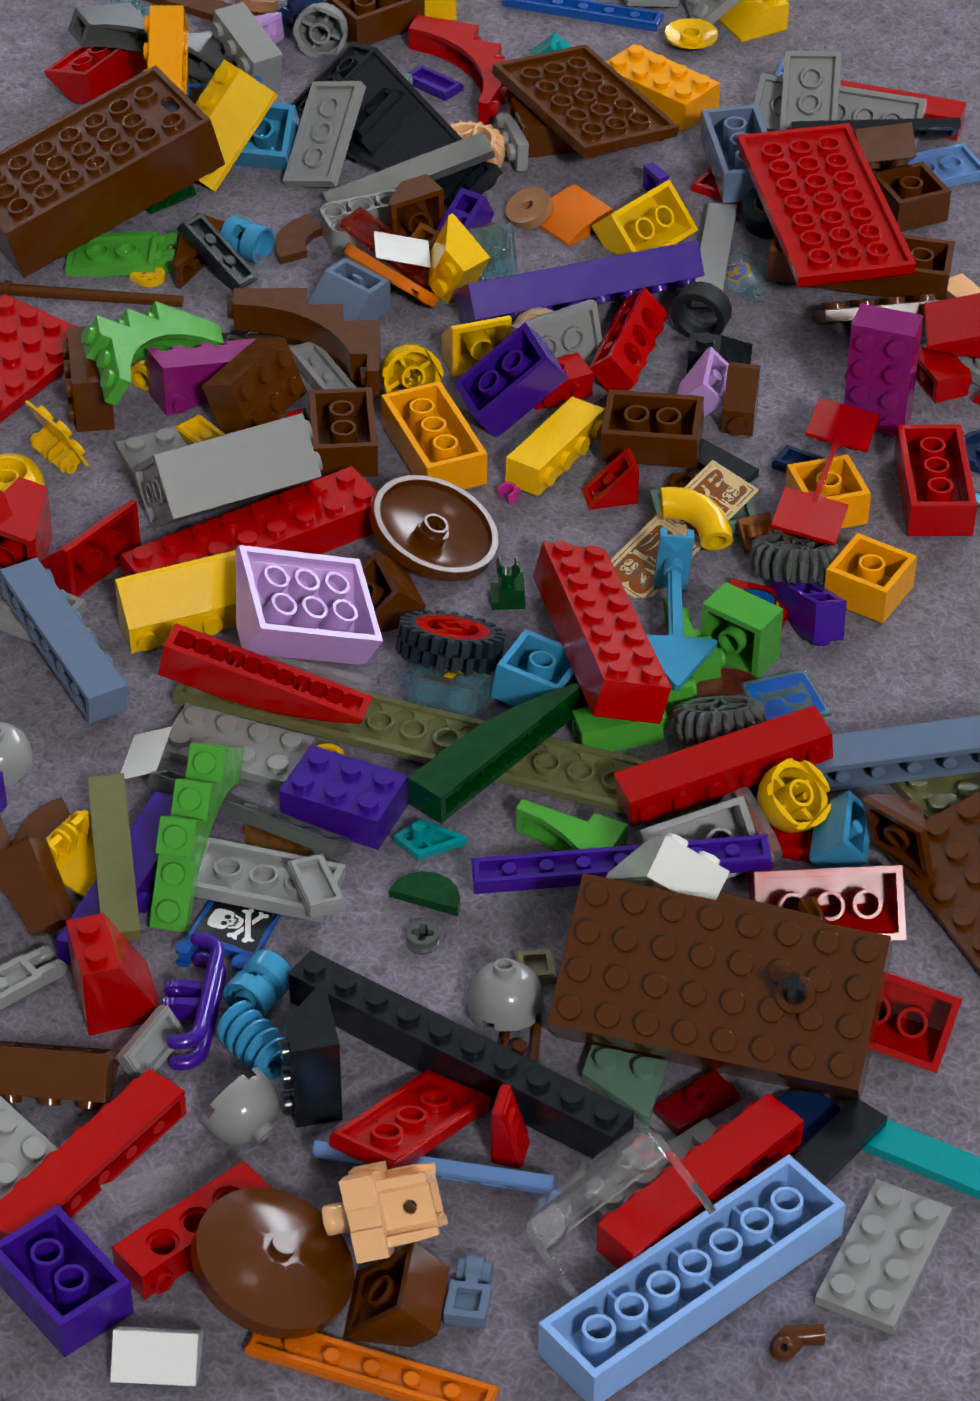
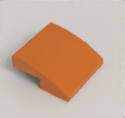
M573 184L551 198L553 211L548 220L539 227L566 246H570L589 237L590 229L593 228L591 225L613 213V209L578 185Z

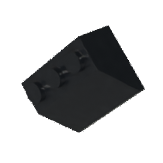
M322 985L317 986L285 1021L286 1038L279 1039L282 1063H287V1065L280 1066L281 1079L284 1090H289L282 1092L285 1116L293 1115L296 1128L343 1120L340 1043L326 986Z

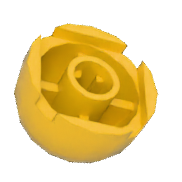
M403 344L393 348L384 357L380 366L379 376L384 392L391 393L399 391L403 387L412 388L441 381L444 372L440 361L429 349L417 344Z
M794 758L786 759L765 773L759 783L757 793L759 810L764 819L775 829L787 833L808 831L825 821L831 810V803L827 804L828 798L826 794L830 792L829 783L822 772L806 760L798 762L793 760Z

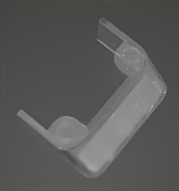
M641 1125L627 1132L531 1205L524 1216V1227L529 1240L560 1285L573 1299L581 1295V1292L555 1257L552 1250L564 1241L569 1231L646 1173L655 1172L670 1161L707 1212L711 1214L716 1210L666 1141L651 1126Z

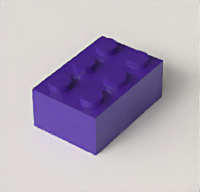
M524 322L458 378L454 384L475 420L495 437L502 435L565 382L568 376L546 341Z
M310 745L279 789L280 812L351 838L350 840L354 843L379 850L408 806V775Z
M56 1205L0 1240V1287L64 1358L134 1313L130 1281L59 1205Z

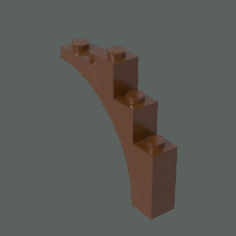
M0 816V889L17 909L30 936H46L64 928L66 921L71 918L75 910L47 839L32 838L30 834H25L10 841Z

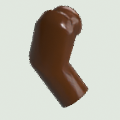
M824 1324L784 1325L770 1342L769 1350L771 1356L779 1362H787L803 1346L824 1345Z

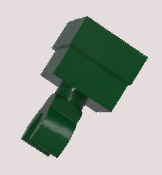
M498 557L496 561L498 583H490L492 610L525 609L523 572H520L519 558H514L513 566L504 567L501 557Z

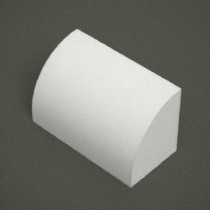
M126 1326L115 1328L112 1340L110 1382L196 1386L202 1355L203 1330Z

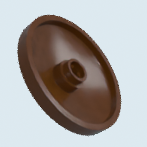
M407 475L395 478L381 487L370 509L371 528L381 547L402 566L431 579L463 581L476 577L488 567L498 548L497 528L485 507L462 488L439 478L424 475Z
M248 1188L231 1192L215 1201L207 1209L192 1237L191 1262L195 1277L202 1291L224 1316L254 1333L281 1339H296L313 1335L328 1327L338 1317L351 1296L354 1285V1265L346 1241L341 1234L328 1236L324 1227L322 1212L294 1195L266 1188Z

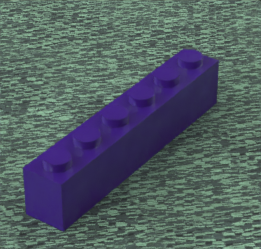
M157 791L154 792L130 828L139 914L140 912L146 913L148 911L154 892L159 855L155 852L160 816L171 815L173 796ZM97 879L69 920L100 914ZM65 925L56 939L58 957L66 965L71 966L67 928Z

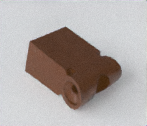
M511 97L510 115L516 120L529 143L528 158L577 153L518 97Z

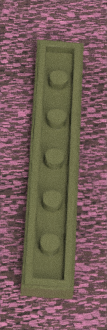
M124 773L88 777L100 913H104L128 941L140 940L141 931Z

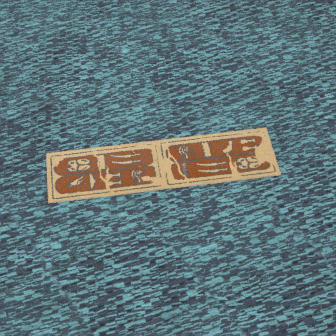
M714 460L684 487L710 497L725 512L728 521L759 491V489ZM659 512L611 559L627 594L633 598L653 597L661 589L654 588L653 585L660 527L667 528L668 535L686 536L687 529L694 530L692 557L702 548L699 534L690 523L676 519L662 520L661 513Z

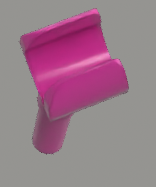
M512 482L502 483L498 487L499 500L503 495L509 494L508 504L515 503L518 500V494L522 490Z

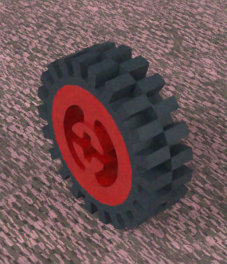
M423 610V613L412 611V614L406 613L400 618L396 652L401 654L403 659H410L409 662L413 664L422 663L421 666L425 668L434 666L436 667L435 670L442 672L444 669H450V673L458 674V670L465 674H473V671L483 674L485 671L493 672L502 659L506 633L501 627H496V624L492 622L485 623L486 620L482 618L472 619L473 616L468 614L459 616L458 612L452 611L451 614H445L443 610H436V613L430 610Z

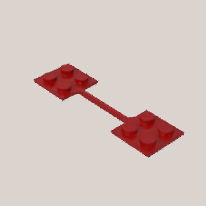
M818 398L805 436L815 438L821 442H828L832 446L816 491L812 493L785 487L770 528L780 530L786 534H794L812 539L818 543L835 546L849 505L827 499L821 494L836 450L839 447L868 452L880 414Z

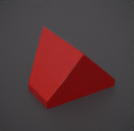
M626 448L582 488L590 510L638 504L639 468L632 451Z

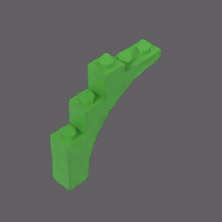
M157 301L144 314L126 308L121 317L115 321L96 315L91 325H87L84 328L81 336L86 358L96 361V366L99 369L100 386L103 389L104 400L113 405L118 404L131 384V365L137 361L148 359V348H158L159 351L170 350L171 346L183 345L184 348L199 347L200 343H211L213 346L224 345L219 324Z
M664 597L663 622L668 635V598ZM682 607L683 636L713 639L711 635L701 637L697 628L693 629L689 610L687 607ZM716 647L680 690L671 689L660 724L595 717L592 715L589 706L572 711V735L575 742L610 752L663 742V728L668 727L667 716L673 715V708L680 702L697 697L696 686L721 682V668L726 666L723 649Z
M190 742L186 778L175 779L171 815L160 816L155 852L159 855L149 927L188 932L205 847L219 807L230 789L240 782L244 748Z
M524 799L516 807V832L543 843L553 851L627 846L628 824L594 812L590 820L585 821Z

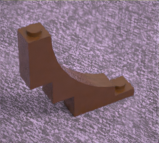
M234 288L233 300H227L228 319H233L234 330H251L281 335L303 343L311 342L325 350L344 369L350 380H361V385L372 387L373 397H380V320H343V304H307V288Z

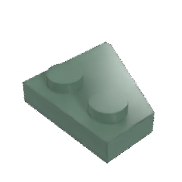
M592 1044L582 1072V1081L594 1090L603 1092L608 1099L634 1111L638 1115L639 1121L649 1125L653 1114V1106L657 1102L667 1071L668 1061Z

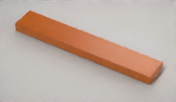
M253 1332L245 1347V1355L397 1401H496L500 1393L499 1386L318 1332L296 1339L272 1338Z

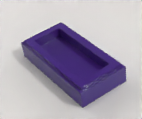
M423 65L408 73L412 74L414 87L444 101L464 90V84Z

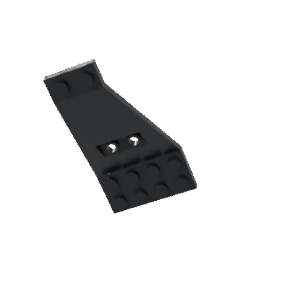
M352 41L314 80L362 81L366 86L346 155L376 171H381L462 140L461 136L377 47ZM311 84L291 103V105L296 106L300 121ZM484 161L437 179L435 182L443 188L444 205L450 207L461 187L482 195L496 184L497 178L503 172L497 164Z

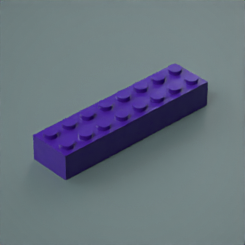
M698 240L469 283L453 291L460 324L509 315L512 321H515L521 313L530 308L542 307L554 311V307H556L557 311L589 299L596 301L597 305L611 301V296L613 302L625 300L644 287L651 294L668 290V286L669 291L682 289L689 283L696 282L695 279L705 276L699 243Z

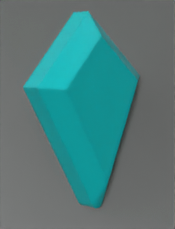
M420 818L395 834L393 842L415 859L421 860L467 845V836Z

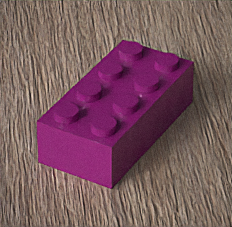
M861 303L851 326L844 404L880 414L875 431L885 435H896L897 425H908L912 415L923 315Z

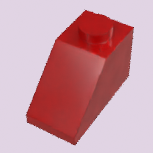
M920 346L916 381L934 403L968 396L969 385L972 383L970 369L956 355L927 350V348Z

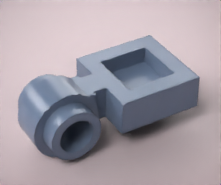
M468 1255L467 1259H459L457 1280H450L443 1313L444 1324L486 1329L492 1299L491 1282L494 1263L486 1261V1257Z

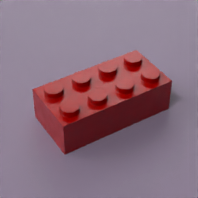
M897 425L894 459L907 535L973 536L977 501L962 425Z

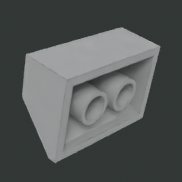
M240 2L214 10L211 31L214 38L218 39L224 46L226 54L233 58L239 69L251 77H261L263 85L279 94L283 54L245 3Z
M744 796L633 832L637 845L644 844L652 836H663L668 833L676 834L687 841L757 835ZM746 872L729 873L727 879Z

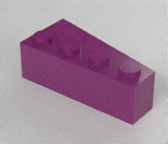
M256 338L225 341L224 345L213 346L211 343H200L199 347L184 348L183 345L171 346L170 350L159 351L158 348H148L147 358L151 398L166 416L184 413L188 409L206 403L209 404L202 385Z

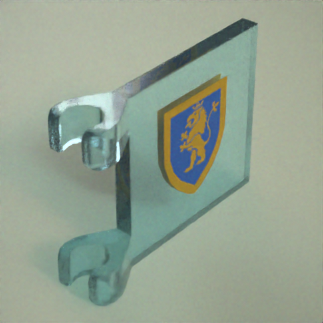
M731 249L725 290L747 301L761 296L764 290L758 285L767 278L768 263Z

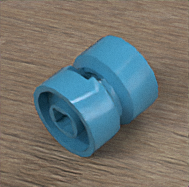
M230 216L226 219L220 231V234L243 259L259 264L262 260L256 259L254 255L258 254L267 257L273 249L275 240L273 230L267 226L252 223L250 220L240 216Z
M261 949L256 951L246 962L242 970L237 972L225 986L223 991L227 1004L231 1007L242 1000L250 1001L254 1009L259 1010L264 1018L274 1007L276 1001L280 1000L289 990L288 972L291 970V967L281 956L270 950Z

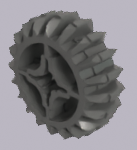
M776 532L775 534L767 533L756 537L752 541L749 559L751 570L766 580L784 581L788 584L793 582L813 584L814 582L822 583L825 581L826 569L839 555V549L837 544L833 546L826 543H818L812 539L794 534Z
M710 695L709 697L688 699L685 702H680L673 708V716L671 717L674 739L683 745L691 747L767 721V715L762 702L755 698L737 697L736 695Z

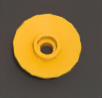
M685 18L668 24L664 35L666 40L674 46L685 49H700L708 47L717 41L718 30L708 21Z

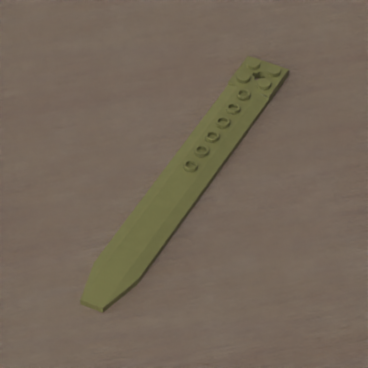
M179 683L173 692V704L184 707L188 703L424 764L433 759L440 750L447 748L454 741L486 722L485 720L355 688L352 689L373 696L361 724L326 722L260 710L219 698ZM549 737L495 780V782L625 814L616 797L614 773L647 761ZM724 796L656 819L671 820L722 803Z

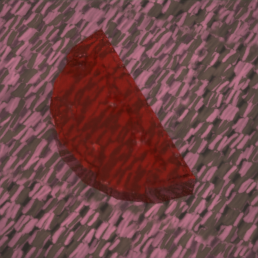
M723 668L721 669L720 678L698 682L696 686V699L698 697H709L710 695L750 694L747 685L760 682V680L749 672Z

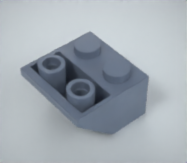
M345 257L324 271L308 304H343V320H376L391 310L390 280Z

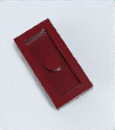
M714 1069L654 1104L653 1113L676 1136H679L705 1118L710 1119L737 1103L740 1093Z

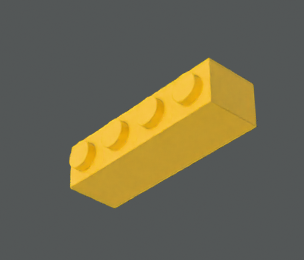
M571 397L506 457L505 482H512L520 490L539 496L546 488L551 487L564 471H568L580 455H585L589 446L595 440L601 439L605 409Z

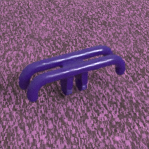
M197 931L190 937V941L194 946L204 947L210 951V954L198 952L192 957V962L195 966L206 968L204 981L171 979V981L165 983L164 993L167 998H163L160 1006L168 1005L177 1019L194 1021L191 1031L185 1034H171L166 1039L167 1046L173 1050L189 1049L195 1046L194 1050L189 1054L173 1055L169 1058L168 1065L173 1070H189L197 1067L206 1060L210 1052L226 979V967L223 964L225 956L224 945L219 938L210 933Z

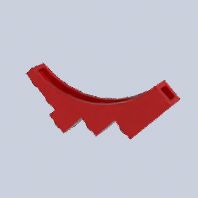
M416 15L408 28L409 49L444 59L469 75L481 92L478 101V122L482 121L484 125L490 124L493 117L496 118L497 114L500 113L501 104H506L508 98L517 97L492 74L494 63L508 61L502 55V44L482 41V37L479 36V25Z

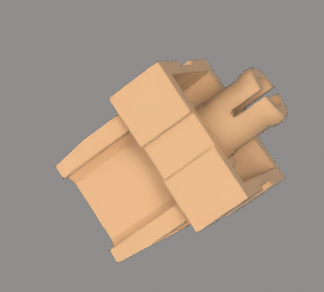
M385 1160L353 1167L348 1172L349 1175L344 1176L339 1181L343 1202L328 1204L322 1207L323 1223L328 1236L351 1232L350 1235L357 1264L389 1258L394 1253L395 1247L437 1236L440 1234L439 1227L448 1224L436 1179L435 1162L387 1169ZM410 1200H413L417 1206H414Z

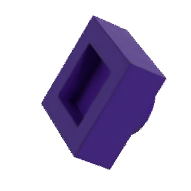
M654 162L643 166V188L646 191L669 180V175Z

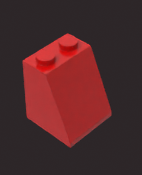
M19 477L4 492L7 504L13 515L0 525V567L2 568L36 557L41 562L48 556L53 536L47 486Z
M104 913L67 920L66 928L73 983L88 1035L91 1036L144 1024L155 1009L160 1006L146 960Z

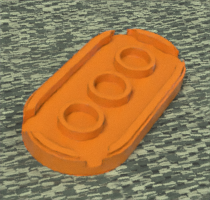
M347 242L343 254L369 270L389 279L392 284L431 307L437 305L440 297Z

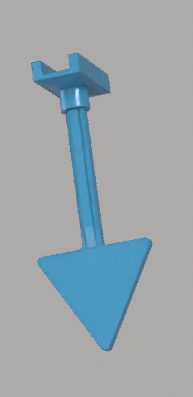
M660 527L653 585L654 588H667L668 635H646L671 687L678 691L716 649L718 641L716 639L683 636L682 590H687L694 544V530L687 529L686 536L668 535L667 528Z

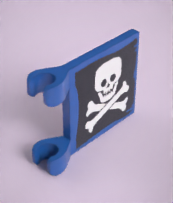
M209 900L185 939L177 943L176 953L179 954V957L176 960V964L188 967L192 963L193 955L198 952L199 948L208 950L204 947L194 946L190 941V937L194 932H206L220 939L224 945L225 955L234 957L232 960V968L235 969L232 975L233 978L237 972L242 970L246 962L256 951L264 948L281 914Z

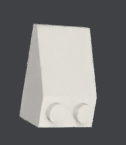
M668 833L663 836H652L609 871L606 878L717 900L730 871L719 865L720 859L705 851L697 853L687 847L689 843L687 840L676 834Z

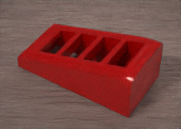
M502 1084L491 1112V1162L493 1164L521 1168L529 1148L530 1138L511 1085Z

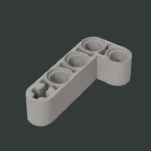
M396 189L333 201L322 205L320 208V225L322 227V236L329 248L334 253L343 255L347 242L356 247L357 234L390 228L389 201Z

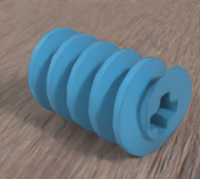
M242 1000L235 1003L221 1017L216 1028L217 1038L233 1055H236V1058L242 1064H245V1067L251 1073H253L252 1068H260L273 1081L281 1076L280 1066L287 1065V1063H282L279 1049V1039H285L286 1037H282L277 1028H272L271 1022L268 1019H264L262 1013L254 1009L250 1001Z

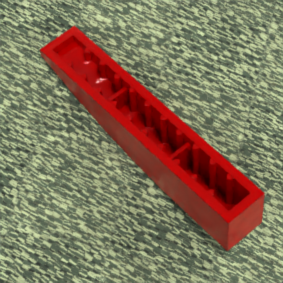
M177 623L164 644L158 671L160 676L225 700L287 716L326 722L361 724L373 696Z

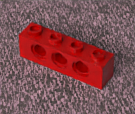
M645 287L623 300L589 367L594 377L607 391H629L638 383V375L647 364L646 358L656 346V337L664 329L663 323L668 312Z
M242 1161L113 1245L114 1265L130 1281L131 1287L144 1300L154 1293L162 1294L173 1285L175 1279L187 1271L194 1272L191 1262L192 1237L204 1213L215 1201L224 1195L241 1189L273 1188Z

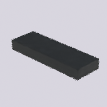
M201 212L180 223L177 230L233 292L234 288H246L257 281L259 276Z
M854 1097L793 1158L826 1186L886 1126L887 1116Z

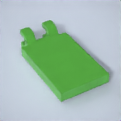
M159 231L103 233L87 244L68 253L65 265L66 276H129L132 272L154 273L155 267L163 268L165 273H174V264H169L167 261H175L177 247H172L170 244H178L179 233L172 232L166 235H160Z

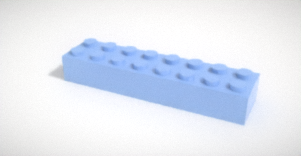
M788 1154L539 1322L538 1355L584 1401H605L842 1236L846 1204Z

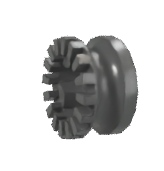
M418 920L407 927L406 946L411 952L427 955L433 953L440 944L439 928L436 924L427 920ZM420 935H427L425 940H418Z

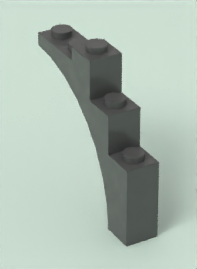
M130 2L76 7L68 27V31L82 47L119 48L144 54V42H148L147 33H145L144 18ZM212 31L189 33L188 74L203 83L210 82L223 60L228 61L224 57V46L218 39L214 38Z

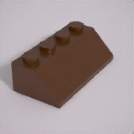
M0 1040V1096L9 1103H21L22 1097L25 1096L38 1097L37 1104L61 1106V1099L77 1101L76 1107L100 1109V1103L108 1102L112 1098L120 1064L115 1057L121 1050Z

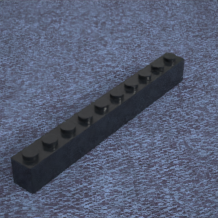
M312 950L288 972L290 1003L299 1007L317 986L325 985L335 1027L421 1072L428 1069L491 1097V1108L494 1106L500 1086L502 1084L511 1085L525 1125L611 1169L632 1146L634 1138V1111Z

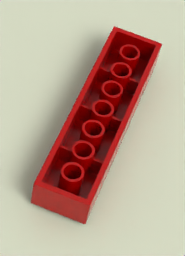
M351 466L120 554L122 577L233 551L239 545L323 554L374 534L370 524V509L377 492Z
M556 541L555 543L542 542L533 579L592 715L595 717L660 724L672 687L607 551L594 545L579 547L572 546L564 541Z

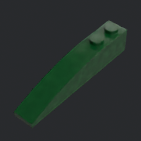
M575 683L517 705L482 723L454 741L447 748L440 750L433 759L421 768L414 770L410 777H408V804L442 824L572 719V711L581 708L582 690L580 685Z

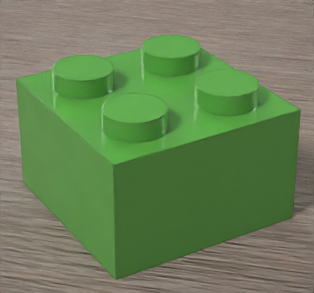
M725 582L703 603L701 637L711 635L713 639L718 641L717 648L721 647L723 649L727 666L757 680L779 658L783 608Z

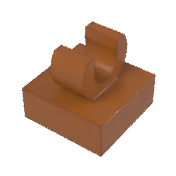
M770 512L736 520L742 547L745 552L750 551L752 541L756 537L767 533L775 534V530L770 528L772 522Z

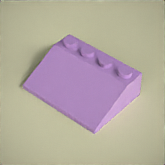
M239 545L236 548V627L242 648L265 656L358 665L367 663L383 642L360 559Z

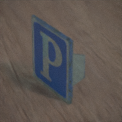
M805 668L740 683L748 698H755L764 704L767 721L812 705L817 707L822 717L832 716V712Z

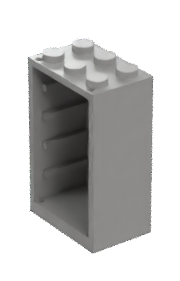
M303 413L158 453L132 467L151 528L156 529L284 492L322 477L320 472L323 469L322 460L317 451L314 452L311 442L313 431L309 421L304 419Z

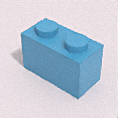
M847 791L827 802V804L831 803V810L827 818L813 828L809 860L815 868L854 867L867 863L870 839L863 804L853 793Z

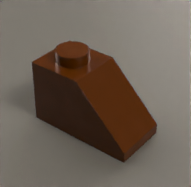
M729 362L721 433H730L735 436H753L757 416L761 365Z

